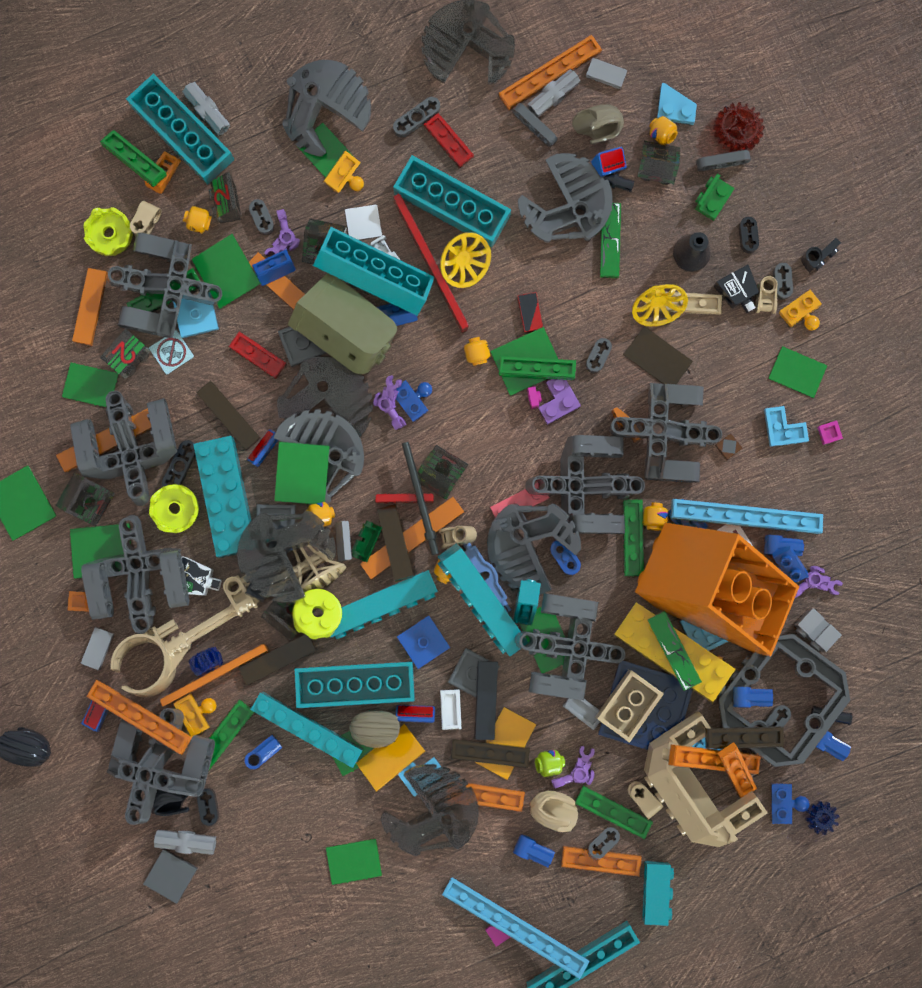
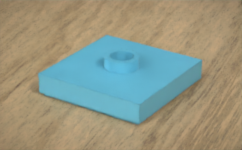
M181 299L177 322L182 338L219 330L213 305Z

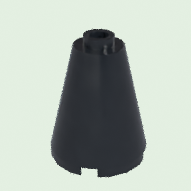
M701 232L681 237L673 249V258L678 267L689 272H695L705 267L711 256L708 237Z

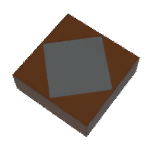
M729 434L715 445L726 460L742 449L732 434Z

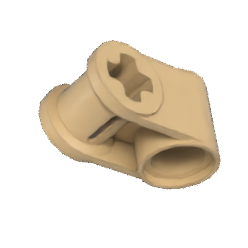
M145 201L139 204L137 212L130 223V229L135 237L136 233H151L161 216L162 210Z
M766 276L758 283L759 293L756 295L755 313L760 311L771 312V314L776 313L778 284L774 277ZM763 283H769L771 290L764 289Z
M456 526L438 530L443 543L441 549H449L456 543L459 546L472 543L477 537V532L472 526Z
M633 781L629 784L628 794L648 819L663 808L659 800L641 782ZM636 788L640 789L641 793L639 795L636 794Z

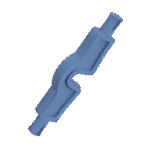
M471 543L464 544L465 554L480 574L483 572L489 573V578L485 579V582L502 606L511 611L512 609L506 602L507 596L498 583V574L495 568L484 560L476 546L472 547Z

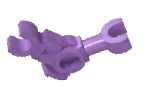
M284 209L277 210L281 231L279 237L272 244L273 248H268L264 254L266 256L270 253L277 254L285 249L287 250L288 247L289 251H294L300 243V239L295 238L294 233L288 227Z
M391 375L386 378L387 387H384L383 393L379 392L375 395L373 404L374 406H379L382 411L390 415L392 425L397 430L407 424L402 417L398 416L394 409L396 408L395 400L398 394L396 389L401 386L402 380H397L394 385L392 383L393 376Z
M810 566L811 572L808 573L809 577L805 578L804 582L799 585L800 587L795 598L808 588L828 590L832 595H839V592L835 591L833 587L835 584L842 586L843 583L839 580L830 581L831 577L820 574L825 573L823 568Z
M581 746L579 748L581 757H577L575 768L570 772L571 774L551 780L553 787L558 788L570 782H586L587 785H590L594 778V771L591 770L588 773L592 764L589 759L593 757L594 749L591 748L590 753L585 755L583 752L584 746Z

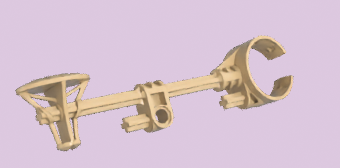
M300 538L291 545L298 564L274 579L267 596L298 577L296 592L298 597L312 589H323L325 585H329L333 580H336L344 572L346 566L345 564L329 560L323 550L316 552L306 538ZM305 544L314 553L311 557L307 555L302 547ZM300 548L306 559L303 562L300 561L296 549ZM323 562H328V563L334 564V565H332V566H327V567H321V568H317V567H316V566L320 565V564L323 563ZM257 568L241 578L239 575L227 578L223 584V589L231 605L187 633L179 632V636H172L171 641H164L163 638L179 629L177 623L172 619L159 628L153 626L143 634H135L124 639L116 647L112 655L111 670L120 673L124 656L135 646L144 643H153L161 648L164 655V668L159 679L149 688L135 690L128 686H122V689L138 697L155 696L167 689L175 677L176 667L191 648L192 642L233 617H242L246 611L249 613L252 607L257 608L259 600L245 594ZM313 570L301 585L303 574ZM239 584L238 590L231 592V587Z

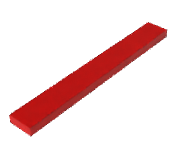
M400 194L393 196L394 204L431 275L434 276V280L462 333L467 331L469 325Z

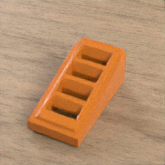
M164 151L156 164L168 170L166 171L167 176L154 187L145 181L146 187L162 194L179 166L181 159ZM166 160V161L172 163V165L170 166L169 164L165 163L164 161Z

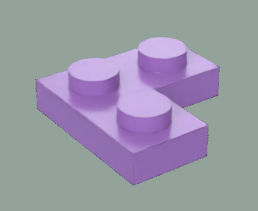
M550 379L546 382V385L554 399L538 409L548 425L580 408L581 405L567 380Z

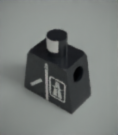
M748 264L714 284V288L722 295L723 299L732 309L742 305L746 314L756 309L752 298L759 291Z

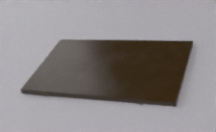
M645 326L623 354L663 384L676 385L693 362L685 354H682Z

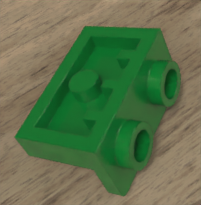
M718 173L715 178L710 177L705 185L708 188L705 194L701 192L695 201L698 203L695 210L713 221L735 189L719 179L721 175Z

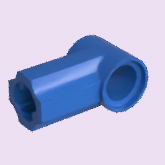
M765 535V555H773V552L791 546L797 556H802L804 551L803 540L783 538V536Z
M733 687V707H772L773 690Z
M828 731L815 747L823 752L826 751L841 761L848 757L851 749L849 745L833 737V734Z
M272 734L246 755L245 764L250 769H257L283 747ZM253 754L259 757V763L255 766L249 761L250 756Z
M520 834L513 853L526 860L531 859L548 868L553 860L555 851L536 843L537 841L526 835Z

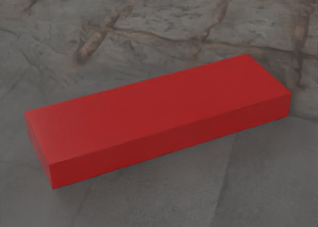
M439 113L424 124L426 130L459 168L474 157V154Z
M240 331L228 346L275 379L286 366V362Z
M415 494L376 495V503H417ZM423 494L425 503H434L433 494Z

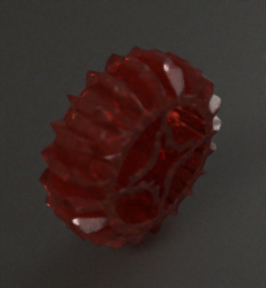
M738 102L737 106L731 103L729 107L725 106L723 111H719L718 117L714 120L716 124L713 126V130L716 131L714 137H720L717 141L718 144L724 143L723 149L728 146L730 147L729 152H732L733 149H736V151H741V149L748 150V148L752 150L755 144H759V138L763 137V132L761 131L765 127L761 125L764 121L763 118H758L760 112L754 113L755 106L749 109L748 103L742 107L741 102ZM732 117V124L725 128V120ZM752 128V136L746 139V131Z

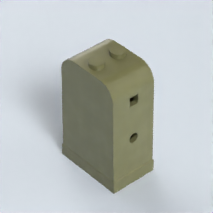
M329 273L323 276L296 303L288 323L291 328L300 332L356 374H366L376 364L380 365L386 357L385 354L391 348L390 344L397 332V326L391 318L341 279Z

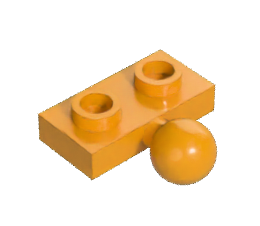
M344 151L323 182L337 193L341 191L347 181L353 191L362 190L364 187L363 179L359 176H352L361 162L347 151Z
M809 290L780 310L779 314L790 328L804 319L805 327L813 331L819 327L820 321L818 317L810 315V313L819 308L822 303Z
M191 693L173 703L176 709L183 712V723L191 737L210 728L203 713L210 714L216 710L217 705L214 699H204L199 707Z

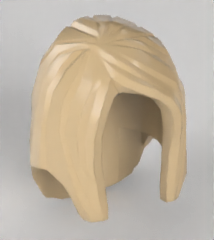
M556 791L539 792L530 802L532 817L549 829L558 832H569L577 823L578 811L575 801L563 793Z

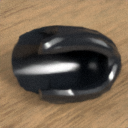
M19 727L17 730L7 731L0 736V758L9 763L24 767H37L46 762L51 755L49 741L42 734L31 729Z
M164 779V784L166 785L168 779ZM157 789L151 813L159 816L189 812V807L182 808V805L188 796Z

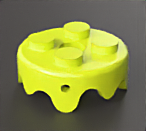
M95 208L91 211L90 217L84 222V240L98 254L114 256L126 250L131 243L133 232L130 229V221L125 214L116 208ZM108 228L114 230L111 237H105L104 235L105 230Z
M177 484L167 485L159 489L151 497L149 514L159 530L180 533L188 529L196 521L199 514V503L195 494L187 487ZM172 503H177L180 506L179 513L174 514L170 511Z
M312 589L304 592L296 600L292 611L294 627L297 632H302L311 639L330 637L338 628L342 618L340 602L332 593L323 589ZM319 608L322 610L323 615L315 617L312 610Z

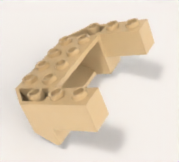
M697 711L649 743L644 767L647 776L644 779L650 788L653 786L658 792L655 795L661 804L666 803L668 809H666L672 820L676 818L679 823L677 828L683 836L687 834L691 842L721 847L737 841L738 839L735 835L766 815L767 811L757 796L751 791L719 812L689 767L668 765L671 744L691 747L705 738V728H711L703 715Z

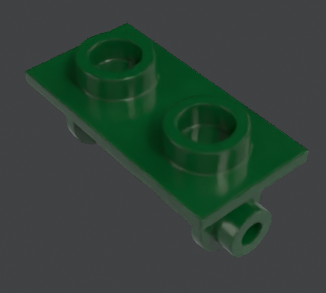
M367 520L365 524L363 523L358 535L362 537V541L356 540L351 550L352 557L368 562L382 530L381 526Z

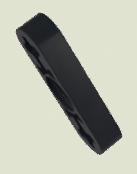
M185 440L179 445L162 480V487L168 485V480L172 481L174 476L170 475L171 472L180 475V478L175 477L174 483L182 485L196 456L193 445L195 443ZM189 445H191V449H193V451L187 453L186 458H189L187 462L185 459L180 458L179 456L180 454L184 456L186 453L184 447H188ZM178 461H182L185 464V468L181 472L175 470V464Z

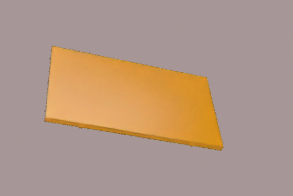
M504 707L495 723V740H486V743L525 747L536 724ZM475 762L507 780L514 766Z
M404 724L400 727L399 735L395 742L385 747L374 748L356 764L373 788L378 791L426 751Z

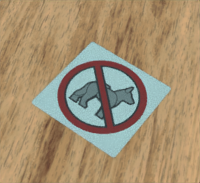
M177 330L174 331L173 338L164 337L149 347L166 374H169L194 357Z

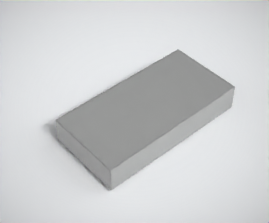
M592 58L586 77L621 89L627 70Z
M341 521L335 523L338 561L351 560L349 522Z
M95 627L81 664L100 670L114 633Z
M568 698L563 704L565 709L594 730L600 723L595 718L600 710L586 699Z

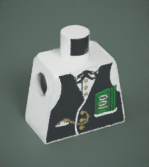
M182 556L189 594L206 596L208 589L219 591L222 580L212 577L213 569Z

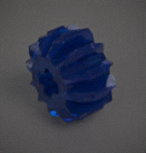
M211 647L192 656L188 662L192 672L196 676H202L220 667L223 664V659L217 648Z
M818 801L817 806L812 803L811 808L813 810H806V813L810 814V816L806 817L805 821L810 822L808 828L814 829L816 834L822 832L823 835H827V829L830 832H834L832 825H839L835 819H838L840 816L834 814L837 809L834 806L830 807L829 802L823 804L822 801ZM822 814L825 815L826 817L823 818L822 821H820L819 818L822 817Z

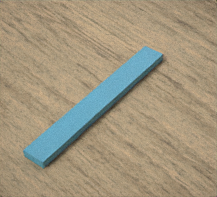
M672 499L671 519L814 534L823 533V514Z
M453 877L442 894L580 979L589 963L588 959Z

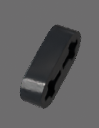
M749 216L744 217L739 224L741 249L748 254L755 252L759 246L757 222L753 217ZM746 222H748L749 225H752V227L749 229V233L747 227H744ZM748 237H750V242L754 243L752 248H749V245H746V243L749 240Z
M204 788L202 794L197 797L200 820L204 825L211 826L219 819L217 798L213 789ZM205 792L211 795V798L208 800L209 805H207L205 799H202ZM207 808L210 809L211 814L215 815L212 822L209 819H205V815L208 814Z

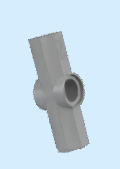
M570 69L556 81L548 83L543 88L542 93L527 104L529 110L538 118L550 107L558 105L566 97L567 93L580 84L578 75Z
M195 82L186 85L182 92L194 106L200 118L206 121L218 136L227 132L230 124L218 111L219 109L209 96L207 97Z
M157 830L154 847L172 849L175 852L185 854L196 852L213 855L216 847V837L198 835L192 831L174 832Z

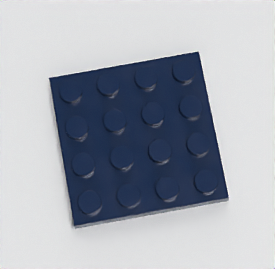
M622 661L618 663L609 697L628 670H632L664 695L630 742L626 741L602 722L598 735L648 750L650 742L685 719L693 689L690 688L683 691L678 679L672 675Z

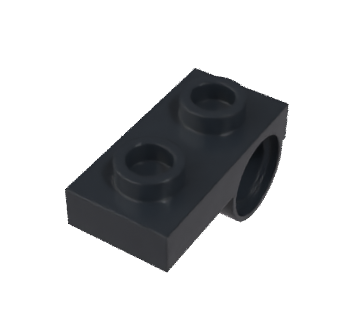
M835 238L823 250L818 247L809 248L801 259L805 269L809 273L814 268L818 271L825 264L823 260L827 256L832 258L839 251L837 247L841 242ZM808 254L814 255L816 261H811Z

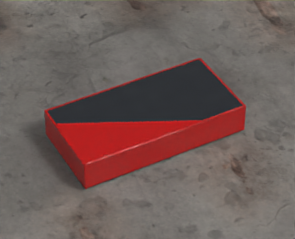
M537 293L518 295L524 333L542 328L543 324Z

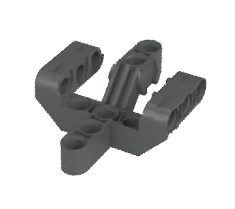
M136 233L133 252L149 255V258L158 257L168 260L167 262H170L168 274L151 273L148 269L140 271L132 269L131 265H125L124 268L114 266L109 269L107 280L111 286L120 288L122 291L138 292L144 296H147V294H164L160 314L122 306L118 320L119 327L173 338L181 299L208 305H215L220 301L222 290L219 286L186 278L192 244L146 233ZM181 264L184 270L177 272L173 266ZM119 273L122 278L119 281H115L111 278V275ZM133 277H137L140 279L141 283L139 285H133L130 279ZM170 283H178L180 289L172 290L170 288ZM196 287L199 293L193 295L189 292V288ZM209 291H214V292H216L217 295H218V298H217V299H211V298L208 296V292H209ZM174 301L176 308L169 309L166 306V302Z
M649 383L648 419L617 417L610 424L609 430L613 436L647 439L644 468L645 480L698 483L700 481L699 462L666 460L667 440L677 442L679 446L691 444L706 447V445H714L722 438L721 429L717 426L707 425L705 421H701V424L689 423V420H682L680 422L668 420L669 404L682 405V407L687 405H701L703 407L704 387ZM660 406L663 409V414H656L654 407ZM617 422L621 423L624 430L621 432L616 431L614 424ZM634 424L642 425L643 432H636L633 428ZM654 425L661 426V434H656L653 431ZM689 430L697 432L696 439H692L689 436ZM708 431L715 432V440H711L708 437ZM653 444L660 445V453H655L652 450Z
M111 391L106 396V415L110 423V435H114L119 452L99 456L95 430L91 419L71 423L70 428L77 466L82 476L88 478L112 479L124 475L128 496L134 504L143 506L150 499L145 469L165 464L177 452L168 405L165 398L146 404L149 413L147 417L152 428L150 432L154 442L139 446L133 429H136V425L132 422L131 415H134L131 405L127 403L119 391Z
M573 435L567 438L560 458V476H536L529 478L525 483V488L532 495H560L561 509L570 516L567 522L573 521L575 524L573 533L578 531V533L625 534L624 514H585L584 496L602 495L603 499H607L609 496H617V499H627L629 495L643 492L645 483L642 478L629 476L627 473L617 475L602 473V476L584 477V457H623V437ZM571 463L574 465V471L570 469ZM535 481L539 483L538 490L534 486ZM553 481L557 484L556 490L552 486ZM614 481L617 483V490L614 488ZM571 482L574 484V490L570 488ZM632 482L634 483V486H635V489H634V490H633L632 487H631V483H632ZM571 501L575 505L574 510L570 506Z
M129 515L119 523L124 554L85 563L82 565L81 572L89 614L92 620L113 617L114 607L108 577L128 574L127 592L124 595L125 599H127L129 619L131 620L133 630L138 634H143L153 626V616L156 613V607H152L150 596L153 595L152 590L149 589L150 571L162 569L160 575H163L164 594L167 596L169 608L189 606V593L180 553L181 549L163 548L146 551L141 521L136 515ZM127 520L133 523V529L127 527ZM131 539L136 541L137 548L131 546ZM153 555L159 558V564L153 562ZM134 558L141 562L140 567L134 564ZM115 561L121 563L122 569L116 568ZM136 600L142 602L143 608H139L136 605ZM143 619L146 622L147 627H143L140 624L139 620Z
M543 594L541 613L570 617L567 638L560 637V633L550 631V634L540 633L538 629H533V632L522 631L516 635V646L528 650L529 655L541 653L547 654L546 657L555 659L557 655L564 656L562 676L531 672L528 692L584 700L587 683L584 680L587 659L610 663H620L624 660L625 651L622 647L590 641L592 622L596 621L599 602ZM579 624L583 625V632L581 634L577 633V626ZM527 635L530 641L528 645L524 646L522 639ZM546 638L548 640V646L547 648L543 649L541 646V642L543 641V639ZM579 643L580 651L575 653L574 646ZM595 646H597L599 649V652L596 656H594L592 653V650ZM616 649L617 656L612 659L611 652ZM576 663L577 670L572 673L571 665Z
M173 708L163 709L159 717L182 730L183 712ZM171 713H173L174 719L172 722L170 721ZM122 719L119 724L107 773L115 778L133 782L125 812L127 823L137 825L144 824L149 820L157 789L193 797L200 796L205 787L215 748V741L213 739L198 735L192 737L182 774L163 769L175 751L154 738L149 740L150 748L140 762H136L139 742L142 741V731ZM147 772L150 773V778H149V780H147V778H146V773H147ZM165 776H166L167 779H168V782H167L166 785L164 784V777H165ZM142 791H143L144 794H145V797H144L143 800H142V798H141V793H142ZM137 811H138L139 814H140L138 820H137V818H136V812H137Z

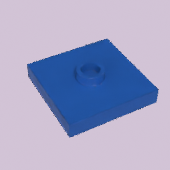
M427 616L397 636L418 669L450 648L430 616Z

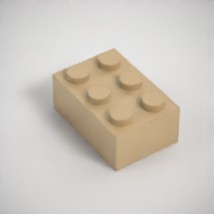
M628 670L595 718L630 742L664 694L632 670Z

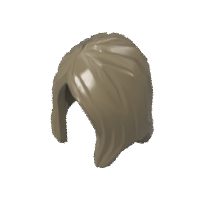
M600 104L578 112L572 120V126L578 134L588 135L593 139L590 140L591 145L615 138L619 135L624 125L622 113L617 107L610 104Z
M366 711L353 717L349 730L352 738L357 743L367 747L381 748L395 742L399 735L400 724L397 716L386 711Z

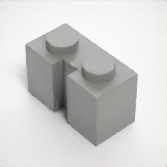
M808 608L793 624L797 628L795 631L802 638L806 637L811 641L810 646L817 652H827L842 635L831 624L826 622L825 618L814 608Z

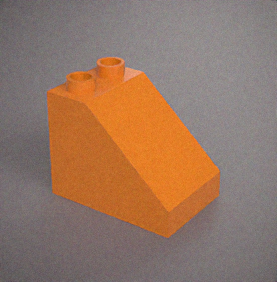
M665 523L660 535L653 543V551L645 570L638 577V586L635 592L663 612L665 611L748 651L772 656L800 586L739 534Z

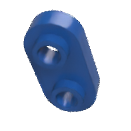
M558 540L554 541L550 547L552 556L565 574H576L581 567L579 559ZM558 546H561L563 548L562 553H558L556 551V548ZM568 562H572L574 564L573 569H569L567 567Z

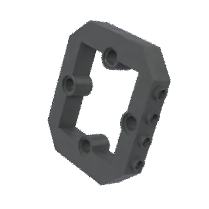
M794 634L779 636L772 655L778 649L796 663L794 671L798 677L806 679L813 675L832 689L834 693L818 714L813 713L805 717L803 726L806 731L790 752L782 747L749 748L773 767L803 764L850 702L846 672ZM756 652L752 656L747 655L741 663L744 666L741 671L736 670L730 677L732 683L729 687L724 686L718 694L720 696L718 704L722 728L754 727L755 725L768 727L762 720L749 723L732 710L733 687H749L759 681L760 671L772 656ZM802 663L809 665V673H803L800 670ZM746 670L754 672V680H747L745 678ZM811 718H816L819 721L817 729L810 727L809 721Z

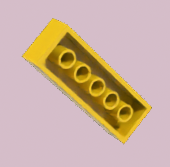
M636 602L615 632V637L677 678L647 621L656 615ZM675 629L702 683L691 689L713 703L735 671V668Z

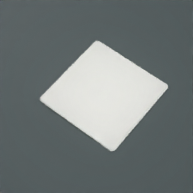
M377 205L345 209L349 236L358 240L382 236Z

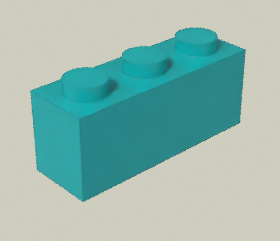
M531 579L521 580L515 603L514 623L532 625L538 607L541 583H536V581Z
M644 862L642 921L645 925L668 926L669 920H672V908H669V900L673 899V888H670V880L674 878V869L671 868L668 862Z

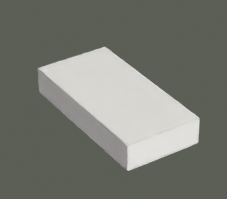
M460 689L440 690L442 730L461 729Z

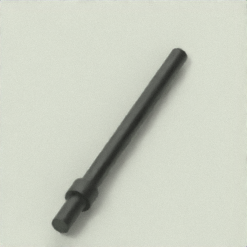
M405 442L402 443L426 532L424 533L425 540L429 543L431 554L436 555L439 554L436 532L433 531L410 444Z

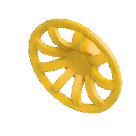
M463 233L453 238L447 244L441 256L440 269L443 278L450 285L457 288L470 287L479 282L490 266V246L482 236L476 233ZM466 237L475 238L474 242L467 247ZM461 239V246H452L455 242ZM479 242L485 247L480 251H473ZM450 250L449 260L445 261L446 254ZM486 254L485 263L473 259V257ZM471 264L483 268L478 276L470 266ZM453 265L452 272L447 275L445 266ZM464 269L469 272L473 280L465 282ZM458 270L460 273L459 283L451 280Z
M676 285L653 286L635 300L632 306L633 318L644 326L665 325L677 319L685 311L688 305V296L681 287ZM668 288L670 291L666 293L664 289ZM676 290L681 293L678 297H671ZM640 300L646 303L642 307H637ZM683 300L682 306H677L672 303ZM666 306L677 311V313L671 316ZM659 309L662 310L667 319L658 321ZM647 310L642 317H639L637 315V312H643ZM653 310V321H645L646 319H648Z

